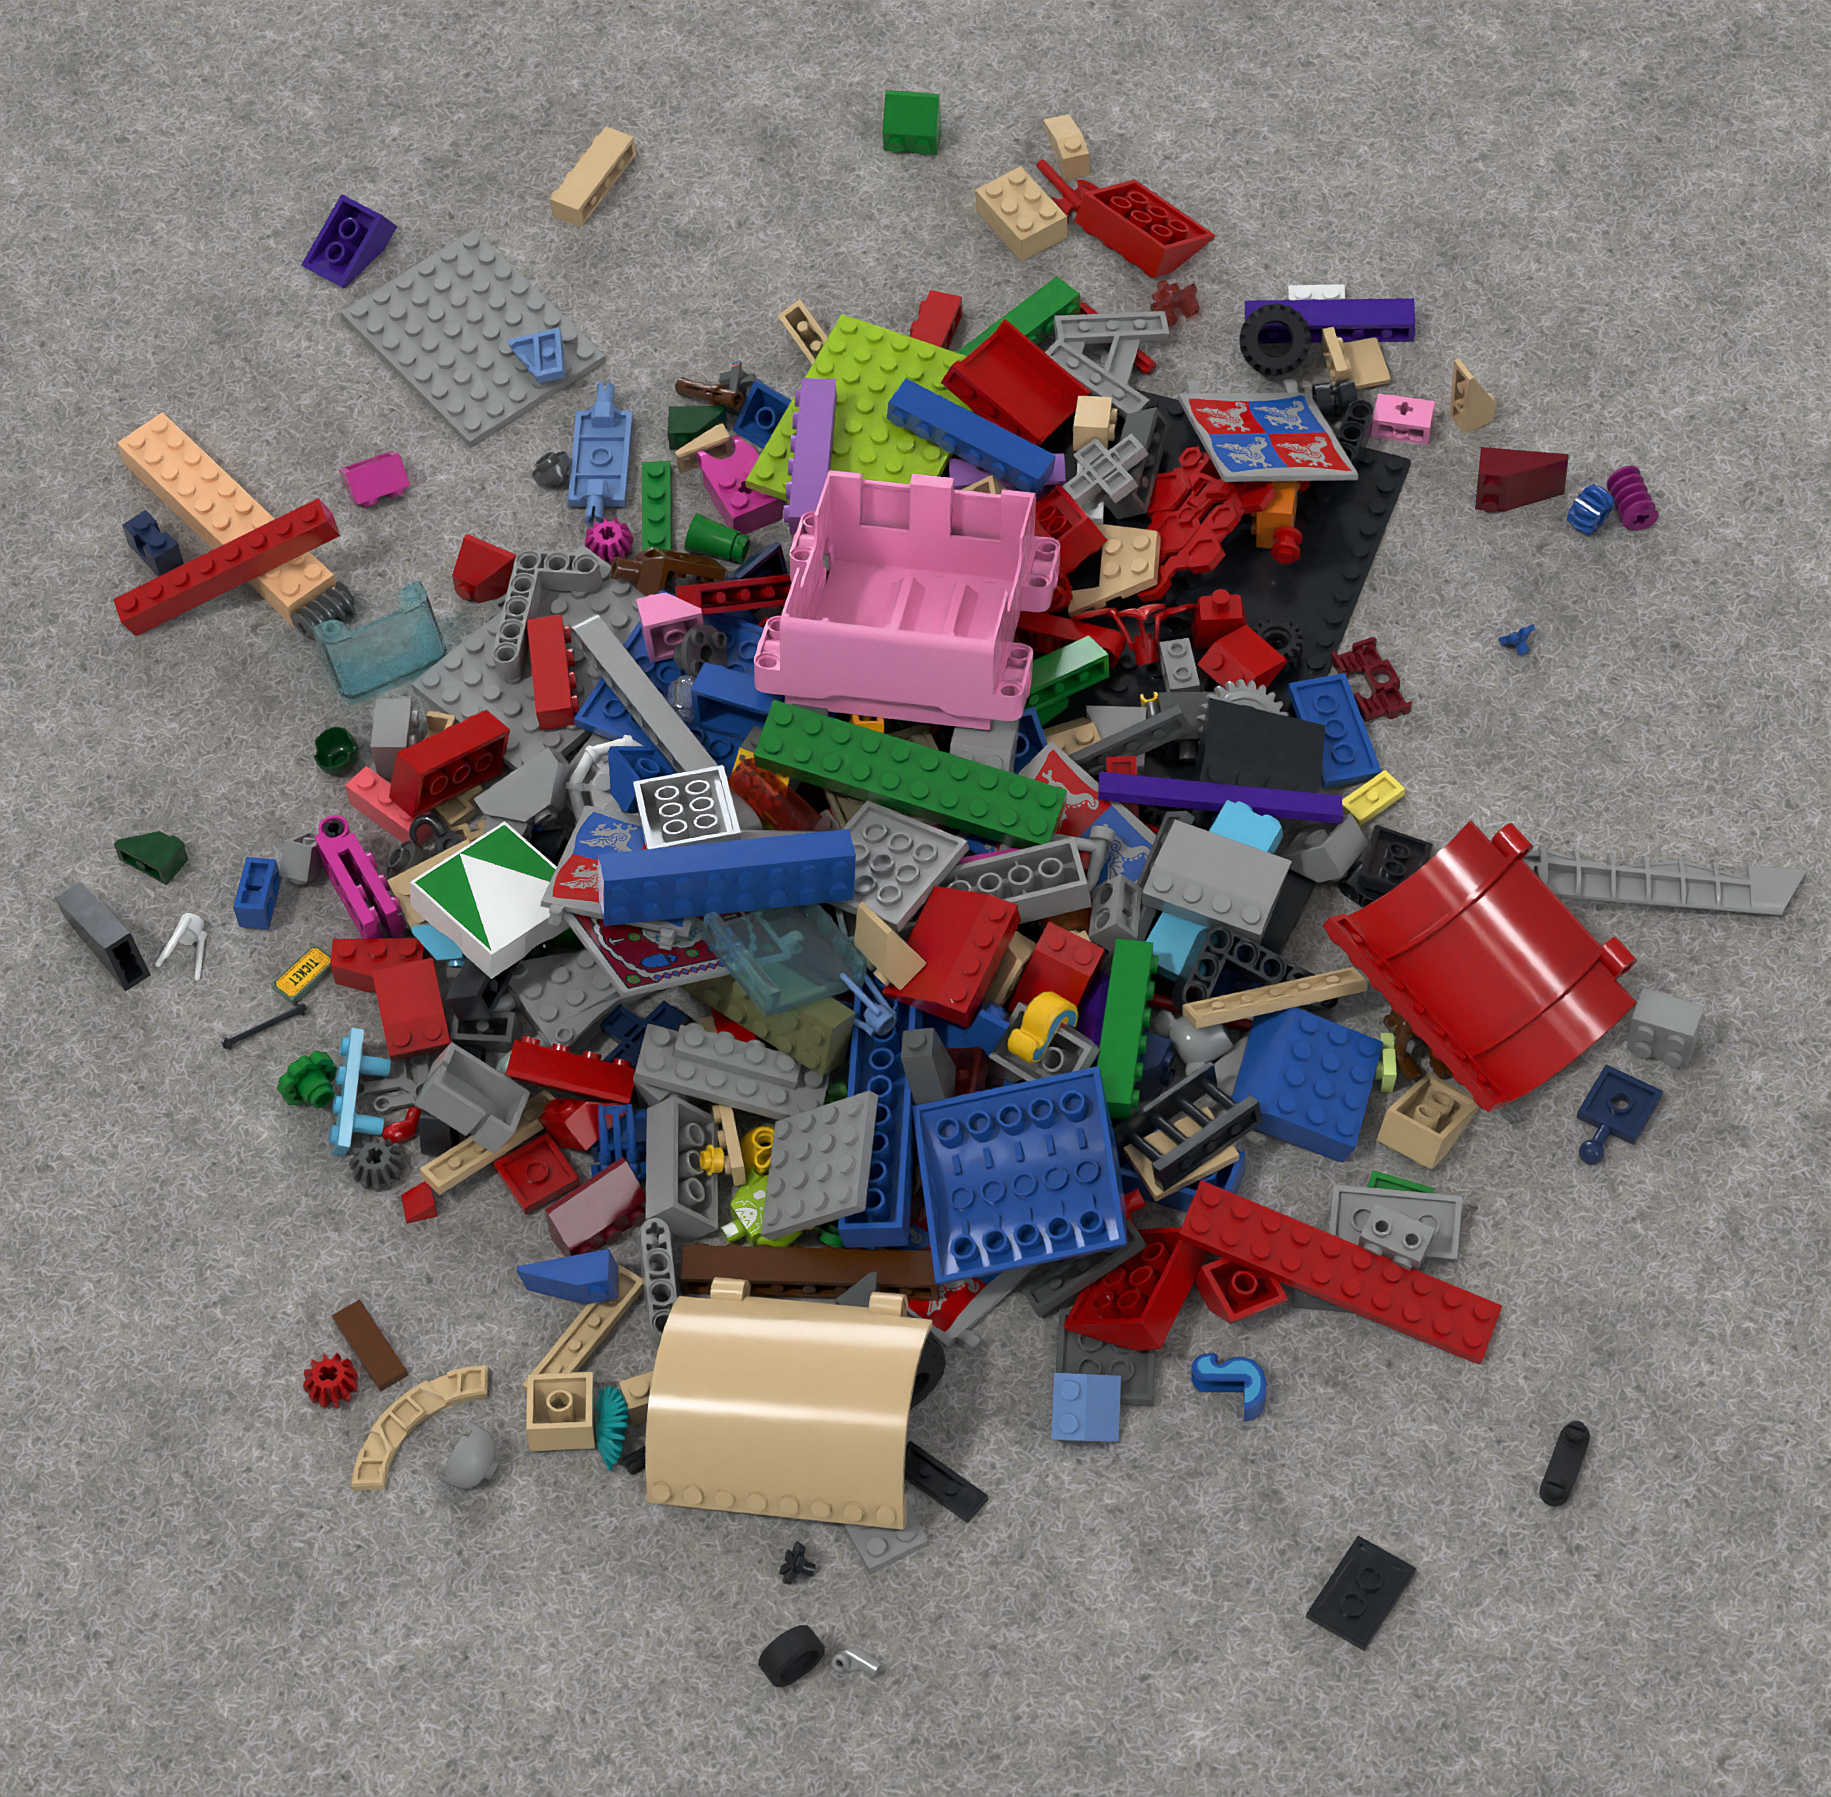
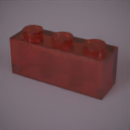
M754 758L742 760L727 779L729 787L775 830L812 831L822 818L818 812L773 772L756 767Z

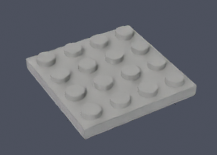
M867 800L843 828L849 829L856 854L854 900L829 902L828 904L857 915L858 905L863 901L893 931L899 933L928 899L934 886H939L969 850L968 841Z
M869 1090L775 1122L770 1159L771 1166L769 1168L761 1230L763 1237L772 1240L865 1211L878 1095Z

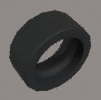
M799 1625L775 1638L763 1650L759 1657L758 1666L775 1687H785L809 1673L822 1659L825 1647L808 1625Z

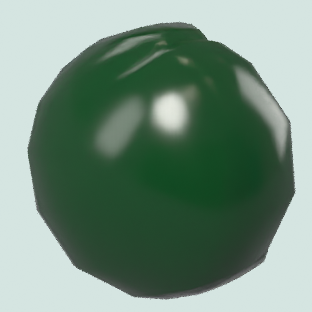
M335 726L326 729L315 739L314 743L317 752L314 755V759L323 772L339 775L352 769L359 756V747L346 728Z

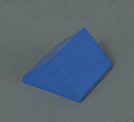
M755 380L733 431L764 449L792 400L761 381Z

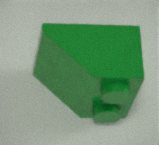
M886 90L882 132L884 151L937 155L942 133L940 94Z

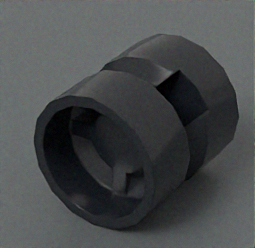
M1353 379L1336 381L1334 386L1329 382L1312 385V398L1325 420L1334 419L1336 414L1343 418L1350 403L1358 400L1356 385ZM1331 395H1334L1335 405H1331Z

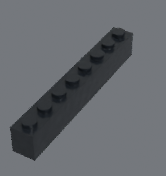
M565 828L537 831L533 833L529 843L557 867L570 837ZM467 957L445 998L458 1021L490 1018L520 960L491 979Z

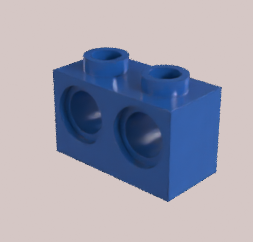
M246 857L233 906L239 927L269 930L282 881L281 876H279L276 859Z

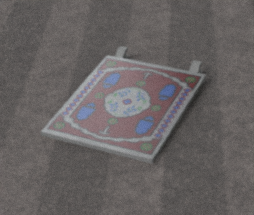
M756 910L696 916L689 936L675 935L671 950L658 948L661 940L660 931L627 924L604 926L603 919L570 912L564 913L566 922L622 998L791 961V956H798L802 953V948L798 943L804 942V938L797 932L791 933L779 941Z

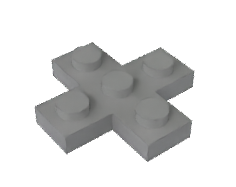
M1132 433L1109 451L1097 438H1094L1073 455L1084 470L1063 485V488L1080 507L1093 499L1102 490L1116 504L1138 487L1127 471L1149 454Z

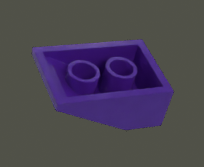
M341 194L301 266L345 288L384 251L397 226L383 215Z

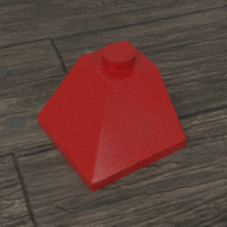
M466 534L463 538L452 574L455 592L464 600L471 599L478 603L499 599L508 591L516 554Z

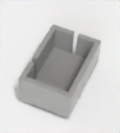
M451 1042L433 1062L416 1105L465 1136L471 1133L473 1141L496 1154L514 1134L530 1091Z

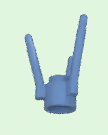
M862 971L861 976L879 1004L873 1003L846 974L841 973L840 978L868 1007L864 1012L866 1021L863 1022L854 1018L853 1025L865 1030L871 1037L876 1033L879 1036L889 1033L897 1022V1013L888 1005L867 972Z

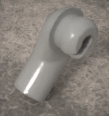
M860 1648L840 1651L831 1660L832 1668L839 1673H848L861 1669L873 1678H876L883 1668V1663Z

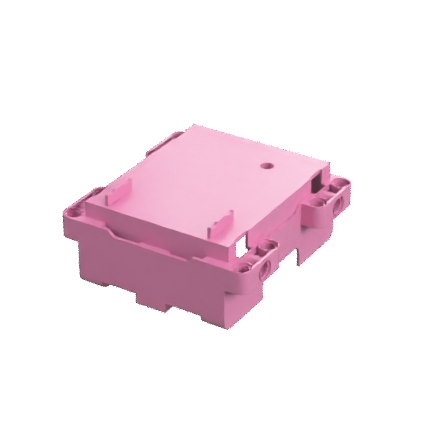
M829 470L816 512L805 513L801 517L797 531L794 534L790 549L791 588L782 615L774 616L767 620L761 639L758 642L754 657L755 688L764 693L785 695V703L790 705L799 704L827 708L829 712L990 730L992 720L1015 721L1021 718L1030 693L1033 649L1026 644L1013 643L1021 610L1042 612L1049 609L1054 590L1057 587L1060 566V543L1053 538L1034 536L1036 493L1002 489L1000 495L955 490L954 478L913 474L910 484L865 480L863 479V474ZM824 554H828V571H830L827 582L826 568L823 567Z

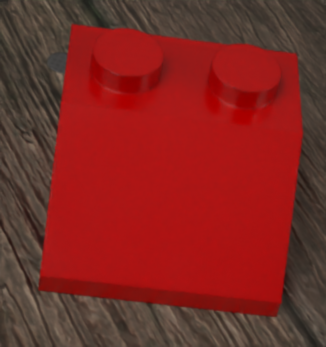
M1245 624L1215 641L1197 665L1223 688H1225L1224 684L1227 681H1231L1236 686V681L1242 679L1246 687L1247 683L1253 680L1256 684V689H1258L1261 685H1265L1267 688L1287 664L1288 660Z
M556 1098L545 1105L543 1108L544 1113L537 1120L559 1147L586 1151L599 1139L598 1106L626 1104ZM623 1112V1114H619V1119H620L626 1112ZM605 1113L608 1131L613 1126L612 1114L607 1115Z
M1224 1258L1201 1266L1194 1282L1209 1311L1229 1324L1288 1300L1279 1281Z

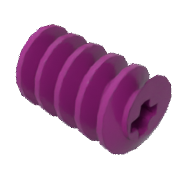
M1629 465L1613 472L1608 478L1606 486L1610 495L1615 499L1614 505L1618 510L1623 526L1631 531L1644 530L1652 526L1657 521L1659 514L1655 510L1654 502L1651 501V495L1648 493L1639 468Z

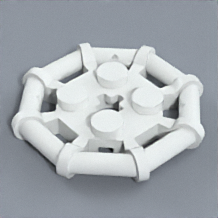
M624 735L621 739L593 747L588 745L584 749L585 753L569 782L565 783L576 819L575 826L585 807L581 791H588L593 807L625 813L611 795L609 763L604 764L601 757L608 755L610 746H643L633 740L632 736ZM594 764L597 767L595 777L589 784L582 783L591 765Z

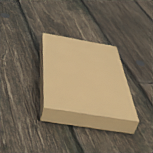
M1208 1107L1201 1109L1209 1118L1215 1120ZM1188 1116L1172 1123L1187 1137H1191L1202 1129ZM1160 1130L1144 1137L1146 1141L1163 1155L1178 1146ZM1131 1144L1124 1147L1125 1156L1155 1202L1239 1161V1153L1231 1144L1163 1192L1155 1184L1152 1162Z

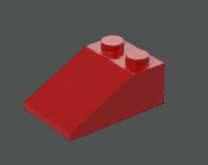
M1059 483L1036 502L1034 536L1053 538L1060 543L1059 568L1064 569L1065 575L1073 572L1089 555L1096 553L1107 541L1093 521Z
M1048 922L1031 955L1007 1011L1013 1013L1018 1002L1029 1005L1041 993L1051 991L1074 1004L1079 1010L1106 958L1105 949Z
M433 958L372 971L391 1061L445 1050L451 1043Z

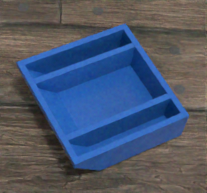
M1288 1008L1254 1016L1231 1098L1239 1103L1252 1095L1259 1101L1262 1123L1254 1129L1343 1163L1357 1145L1383 1042L1299 1008Z

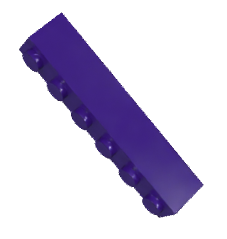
M1414 298L1245 301L1244 322L1254 310L1267 304L1278 303L1292 307V309L1302 314L1304 320L1307 321L1311 333L1310 343H1322V329L1334 327L1337 338L1341 337L1343 343L1374 337L1377 338L1378 342H1414ZM1270 323L1261 329L1258 336V344L1292 343V336L1286 326L1280 323Z

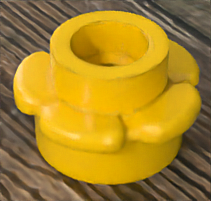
M711 1144L707 1145L706 1151L700 1152L699 1158L701 1170H706L708 1176H712V1173H721L724 1166L722 1148L713 1147Z

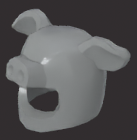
M1166 1010L1160 1011L1156 1018L1155 1027L1157 1032L1161 1036L1172 1040V1048L1175 1054L1186 1065L1185 1074L1187 1076L1209 1061L1212 1062L1233 1047L1229 1034L1222 1023L1195 1029L1184 1016L1175 1020L1171 1012Z

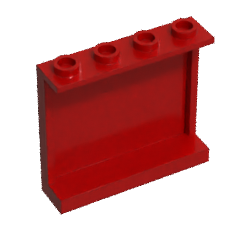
M1006 319L1001 322L997 330L965 359L961 362L957 360L953 363L941 381L942 385L977 415L1038 447L1076 413L1078 396H1089L1091 393Z

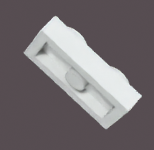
M1344 284L1288 285V300L1345 299Z

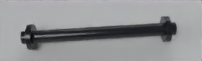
M297 1001L295 1002V1007L229 1038L224 1035V1040L221 1041L223 1048L228 1047L231 1050L232 1044L296 1014L301 1013L302 1016L305 1015L304 1011L307 1010L305 1004H300Z

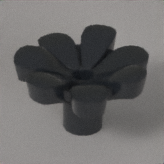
M798 1541L793 1545L792 1551L787 1549L785 1553V1561L787 1563L782 1564L779 1571L780 1575H784L782 1583L791 1584L800 1573L811 1577L815 1572L816 1565L806 1561L804 1557L806 1547Z

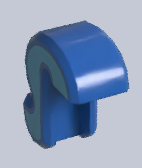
M1204 1353L1193 1361L1191 1380L1199 1392H1244V1422L1254 1420L1263 1411L1266 1402L1267 1383L1264 1370L1255 1360L1246 1357H1232L1222 1364H1218L1217 1354Z

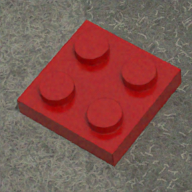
M548 1132L493 1163L495 1171L525 1215L580 1185L579 1177Z

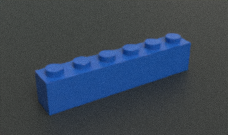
M907 378L888 402L887 419L894 425L904 427L915 433L919 438L929 440L940 446L944 451L958 455L969 464L979 466L993 474L996 478L1010 482L1021 491L1036 493L1037 496L1053 473L1056 455Z

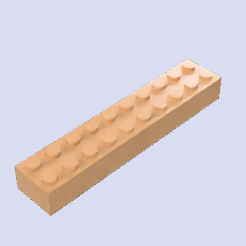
M163 412L117 442L123 463L213 550L275 519ZM310 552L247 582L292 626H295L291 618L292 613L296 612L299 614L300 607H308L310 600L317 601L319 594H326V590L329 587L335 588L336 584L334 574Z

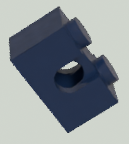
M147 510L122 524L128 545L158 577L184 564L178 543L167 532L164 534L160 532L157 521Z

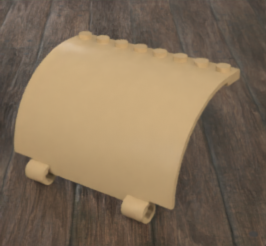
M715 1277L711 1286L710 1299L678 1296L663 1330L650 1388L645 1445L647 1503L904 1530L907 1524L904 1474L909 1413L917 1369L924 1344L932 1327V1320L906 1317L908 1299L907 1295L872 1292L869 1308L750 1297V1284L748 1280Z

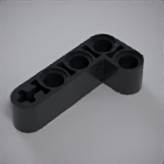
M456 1044L485 1063V1048ZM424 1109L421 1110L419 1132L420 1148L423 1155L439 1157L459 1144V1131Z

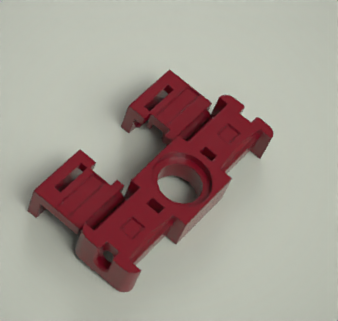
M1375 637L1354 643L1352 645V652L1349 651L1338 655L1335 650L1331 651V662L1338 674L1345 673L1346 677L1349 678V674L1354 672L1361 674L1363 670V676L1373 693L1370 698L1364 697L1363 699L1359 692L1354 694V698L1365 722L1384 716L1386 714L1385 711H1387L1388 719H1394L1398 717V713L1402 712L1403 715H1406L1412 710V701L1406 703L1398 690L1400 689V679L1388 659L1382 661L1376 651L1377 639ZM1378 674H1385L1390 679L1385 683H1379L1374 680V677Z

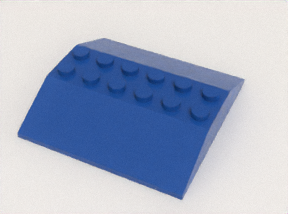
M1099 1066L912 1106L936 1285L1128 1246L1125 1198L1117 1146Z

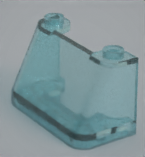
M420 580L404 587L399 592L398 601L402 609L350 632L338 620L325 621L313 627L323 668L344 703L349 705L360 704L419 678L448 654L427 592Z

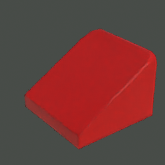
M425 1181L401 1194L407 1224L438 1217L432 1187Z

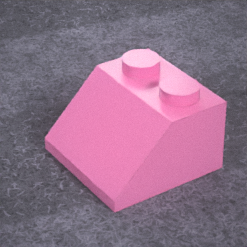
M668 593L649 595L636 599L650 663L674 658L676 645L683 642L689 629L696 625L704 624L701 608Z

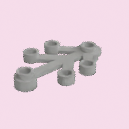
M362 1043V1052L364 1053V1055L370 1056L365 1053L364 1045ZM429 1054L411 1057L412 1065L417 1070L418 1083L407 1078L405 1059L392 1061L393 1069L390 1068L387 1078L381 1077L383 1079L369 1082L358 1081L357 1089L361 1088L364 1091L361 1094H356V1102L365 1100L370 1094L402 1089L407 1094L390 1098L385 1095L378 1096L373 1102L376 1114L386 1116L393 1109L412 1105L422 1110L421 1107L416 1105V1102L429 1074L428 1068L431 1064ZM419 1058L426 1059L423 1063H416V1060ZM381 1103H388L386 1108H378Z

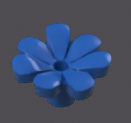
M1531 624L1528 627H1523L1519 630V634L1518 632H1513L1508 636L1498 638L1502 646L1506 644L1515 645L1518 655L1530 651L1525 640L1535 630V626Z

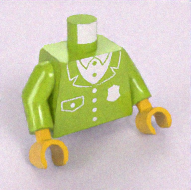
M761 1149L756 1152L754 1163L757 1167H752L746 1176V1184L739 1187L730 1203L731 1215L734 1221L720 1228L728 1244L745 1237L751 1247H757L762 1244L773 1247H788L802 1234L801 1230L772 1240H768L761 1235L769 1174L766 1175L765 1171L769 1170L771 1166V1157L765 1163V1158L769 1155L767 1150Z

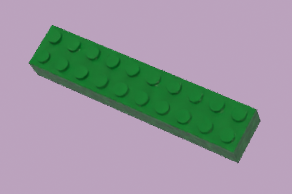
M777 700L772 702L754 752L755 766L864 801L868 800L893 810L1019 849L1053 842L1067 802L1066 789Z

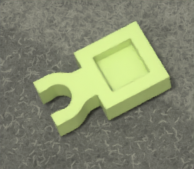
M1381 1033L1380 1041L1383 1042L1374 1080H1379L1380 1092L1393 1093L1397 1076L1394 1033Z

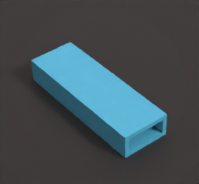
M1227 800L1209 832L1274 854L1283 838L1280 822L1272 816L1264 815L1262 817L1252 812V808L1243 802L1237 801L1234 803ZM1162 912L1146 942H1154V955H1159L1157 974L1176 983L1196 936L1207 927ZM1212 933L1210 938L1211 944L1217 948L1219 941L1217 936ZM1200 961L1198 964V971L1201 975L1204 976L1206 973V966L1202 961Z

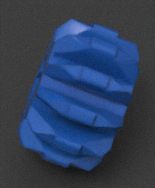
M1592 484L1584 488L1583 492L1578 494L1577 499L1573 501V505L1567 515V521L1574 529L1588 536L1596 532L1603 525L1604 521L1609 518L1608 515L1613 510L1615 499L1604 488Z

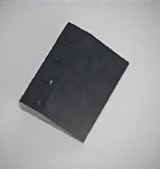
M1209 698L1191 781L1319 793L1325 725Z

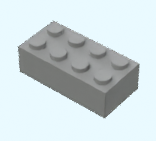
M672 1096L647 1109L646 1220L660 1218L667 1223L671 1233L687 1241H694L718 1229V1173H712V1176H708L706 1170H701L699 1163L700 1152L706 1151L707 1145L711 1144L713 1147H718V1124H715L714 1116L676 1096Z

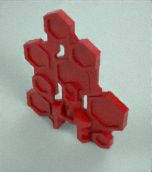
M1199 446L1186 448L1178 459L1182 467L1174 468L1172 472L1157 474L1146 513L1152 519V523L1146 530H1155L1161 537L1157 585L1137 593L1141 601L1160 600L1171 587L1170 579L1176 571L1191 569L1193 573L1213 571L1226 555L1221 542L1241 521L1243 514L1263 512L1276 497L1277 493L1272 482H1223L1222 478L1218 480L1220 475L1207 452L1203 453ZM1224 502L1222 505H1217L1216 507H1214V509L1210 512V514L1206 517L1202 524L1200 523V521L1203 519L1204 516H1206V514L1210 511V509L1214 506L1215 503ZM1168 556H1171L1164 565H1161Z

